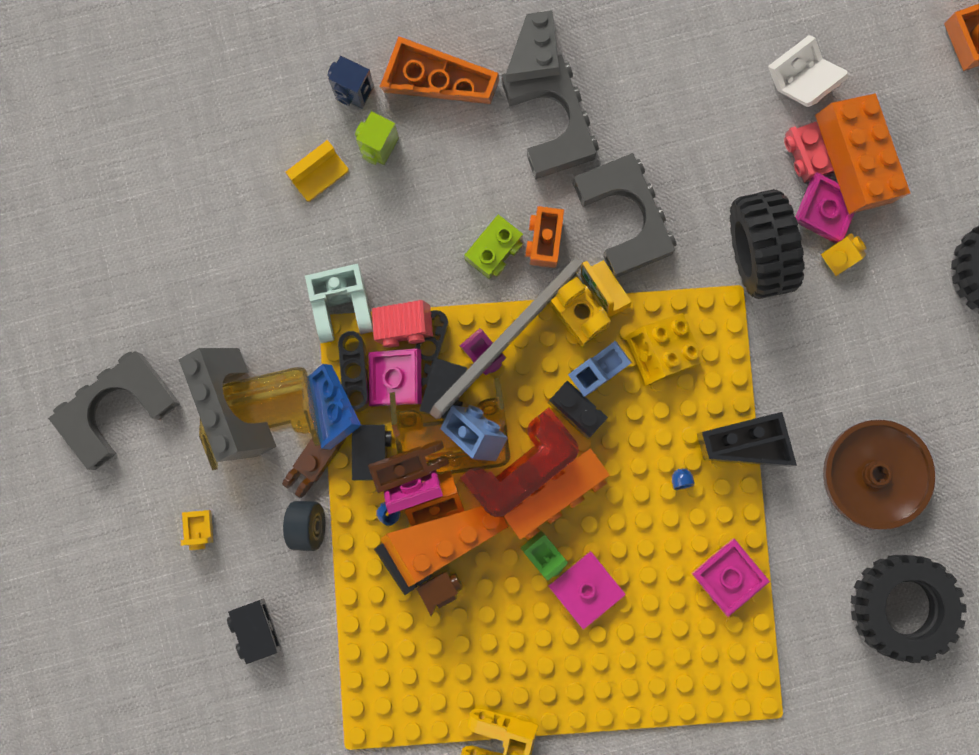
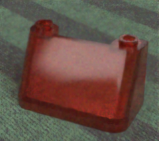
M550 407L528 424L527 435L535 446L495 477L491 471L487 473L484 469L472 468L458 478L467 492L489 515L494 517L506 515L577 457L579 448L576 440Z

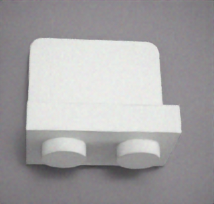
M810 35L768 66L777 91L806 107L818 103L820 99L840 86L849 77L847 70L822 58L816 38Z

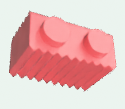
M423 300L372 308L374 341L382 344L385 348L397 347L401 341H408L411 344L423 343L426 337L433 336L431 306Z

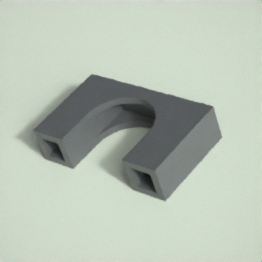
M562 55L558 56L560 75L507 82L506 73L501 74V83L510 107L536 98H550L563 106L569 118V125L561 136L527 148V158L535 180L593 161L596 157V151L599 150L595 135L590 136L588 126H590L588 114L586 111H582L579 102L582 101L580 91L577 86L573 87L570 79L573 77L569 62H564Z
M633 153L574 176L572 183L582 207L609 196L620 195L633 200L642 212V231L633 239L606 249L603 254L615 278L671 256L675 251L674 247L677 245L673 233L666 230L664 225L666 218L662 208H657L653 200L656 197L654 189L650 183L646 184L643 174H645L644 166L640 159L636 160Z
M198 348L179 359L216 462L254 458L276 447L267 422H243L234 415L225 400L223 383H230L248 373L239 348Z
M137 351L133 353L128 352L121 356L118 360L119 364L112 369H105L96 377L97 381L90 386L85 385L75 393V398L68 403L63 402L53 410L54 414L48 418L87 470L98 469L117 454L96 425L95 415L97 406L107 394L116 390L130 391L136 396L149 415L156 420H161L180 405V402L143 354Z

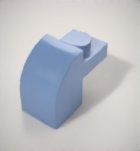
M614 341L568 375L585 397L605 384L632 362L619 344Z

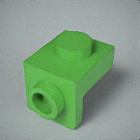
M542 531L521 547V550L546 580L560 574L568 564L566 559Z

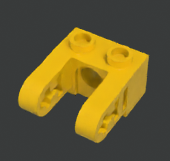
M575 277L558 290L556 297L550 301V306L582 347L606 330L611 320L601 306L597 308L592 302L593 295L588 287L583 285L578 277ZM579 306L585 307L589 312V316L586 319H579L575 316L574 309Z
M474 709L469 715L467 724L469 730L503 741L502 747L504 751L502 754L476 746H465L462 748L461 755H532L538 724L484 709Z

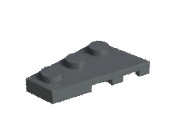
M552 10L526 14L506 72L507 82L560 75Z

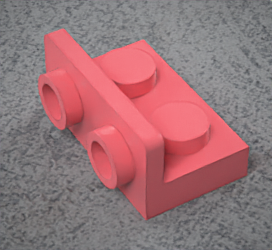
M817 121L799 128L794 126L787 131L784 143L789 153L792 152L795 159V172L799 177H802L804 183L810 181L817 172L824 176L834 172Z

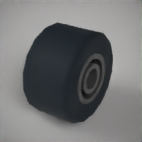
M294 501L289 504L283 521V536L289 549L316 551L320 548L326 527L325 513L320 503L316 501Z

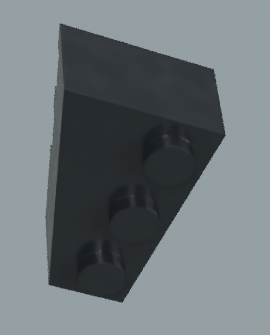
M783 412L697 434L703 459L707 461L786 467L797 466Z

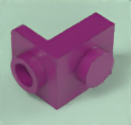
M479 328L459 346L471 361L475 363L493 342ZM501 353L483 373L487 375L497 371L506 359L505 355Z

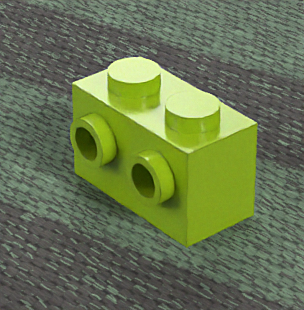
M371 111L365 123L361 122L355 132L359 150L363 154L362 158L373 165H376L377 162L385 165L399 139L396 124Z
M498 214L465 253V261L489 280L493 275L498 277L507 265L504 261L510 254L515 256L524 245L521 242L523 233Z

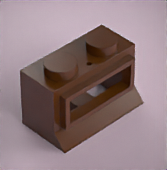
M449 570L419 585L420 587L416 589L432 617L436 605L439 609L456 600L457 594L462 590L463 586L457 574L451 575Z

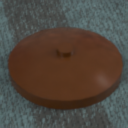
M869 420L849 427L834 440L824 461L823 479L830 501L846 519L869 529H893L911 522L926 508L935 487V466L927 446L912 430L893 421Z

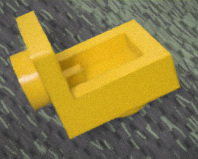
M850 233L844 239L824 251L821 256L834 275L837 276L866 256L864 250L867 248L859 236L854 237Z
M211 510L182 512L184 540H180L181 546L189 545V550L206 549L205 543H214Z

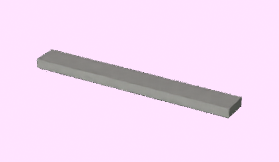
M575 257L435 403L430 411L434 418L440 419L557 295L558 290L572 280L581 269L583 262Z

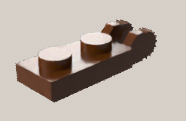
M317 430L292 466L294 468L284 478L282 485L288 489L295 483L300 474H303L307 478L300 483L295 495L298 498L304 497L314 482L319 480L346 441V438L331 450L321 449Z
M438 440L425 444L423 447L419 446L369 464L368 468L377 493L427 476L430 472L448 465L449 460L447 456L438 457L430 460L428 463L425 459L426 455L443 449V442Z

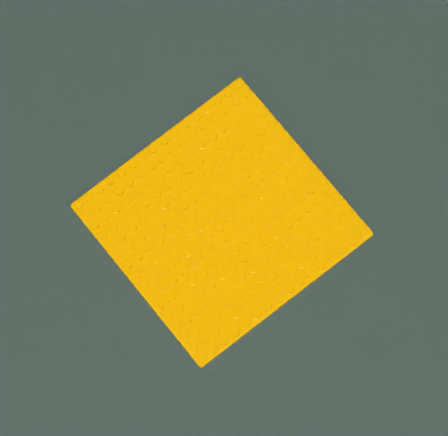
M733 285L626 293L631 300V307L610 317L611 322L608 328L582 347L549 303L502 352L506 357L502 362V366L493 373L487 375L482 373L468 388L467 392L465 391L460 396L459 401L463 402L462 407H468L469 405L478 407L484 412L483 416L500 426L499 430L508 437L496 461L472 459L440 429L444 422L443 419H436L419 411L421 404L376 407L368 405L363 411H355L361 425L385 424L387 431H392V447H387V458L441 440L444 448L438 452L426 455L425 459L428 463L430 460L438 457H448L449 464L437 469V473L439 475L451 471L464 511L495 503L501 512L590 448L607 470L609 476L605 478L607 482L605 486L596 492L590 489L583 494L585 500L573 508L570 505L566 506L560 511L563 514L560 518L551 524L546 521L538 527L568 562L560 574L546 580L521 550V547L530 539L526 540L523 537L520 540L508 524L509 527L432 573L433 577L430 579L449 570L451 575L456 573L463 588L458 592L456 600L439 609L436 605L431 617L417 589L415 588L404 595L374 550L382 544L381 538L384 535L411 527L404 509L400 510L398 521L391 526H386L379 521L376 516V510L381 506V503L385 502L384 491L377 493L373 481L352 480V433L346 437V441L328 465L343 731L346 749L494 739L469 730L467 727L469 715L474 709H484L538 724L536 736L778 719L782 717L783 708L760 464L704 460L697 434L700 432L756 418L745 296L742 286ZM593 297L591 300H592V302L595 304V306L598 308V307H599V304L597 303V301H596L595 298ZM534 300L431 307V311L439 310L448 319V329L438 359L469 369L474 363L459 345L479 328L494 343ZM579 306L574 309V314L579 319H586L589 316V312L585 307ZM355 313L330 314L335 340L320 343L321 363L333 366L340 383L341 372L338 342L340 336L345 332L354 331L364 340L368 383L369 352L415 349L416 344L408 343V341H401L397 347H383L382 344L374 341L373 332L360 334ZM683 313L703 362L646 385L625 336L644 325ZM436 316L434 320H431L433 328L432 337L439 340L440 336H435L437 327H442L444 323H441L440 317ZM355 338L349 339L345 344V349L351 352L355 351L359 346V341ZM430 341L424 342L420 347L421 353L424 356L433 355L436 351L435 344ZM616 341L632 363L598 389L585 396L596 406L597 410H601L608 417L596 432L587 439L551 407L548 401L566 381L570 382L580 391L568 374ZM421 359V379L428 376L424 372L425 364L431 366L433 361L428 362ZM358 365L349 367L347 371L348 377L352 379L357 378L361 373V367ZM427 385L424 386V387H422V400H423V397H424V394H425V390H426ZM361 392L351 394L349 399L351 405L357 406L362 403L363 394ZM533 464L538 471L539 483L532 487H522L518 484L520 478H516V473L519 468ZM677 469H688L693 475L695 485L685 489L674 490L672 475ZM734 538L770 582L727 617L691 573ZM591 551L626 595L585 629H582L548 585Z

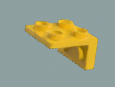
M683 313L644 325L625 336L646 385L703 362Z

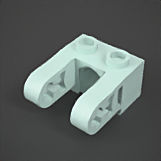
M358 264L305 275L309 299L321 344L335 340L328 308L335 305L353 302L360 334L373 332V322L364 280Z

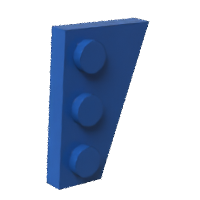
M322 364L308 378L321 449L331 450L360 427L361 424L333 366Z

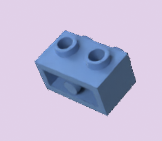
M452 405L440 429L472 459L496 461L508 438L499 430L500 426L486 419L483 416L484 412L478 407L472 405L468 407Z

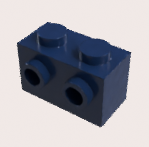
M340 55L337 63L333 62L327 74L332 91L336 96L335 99L346 106L353 104L363 109L374 88L370 69Z

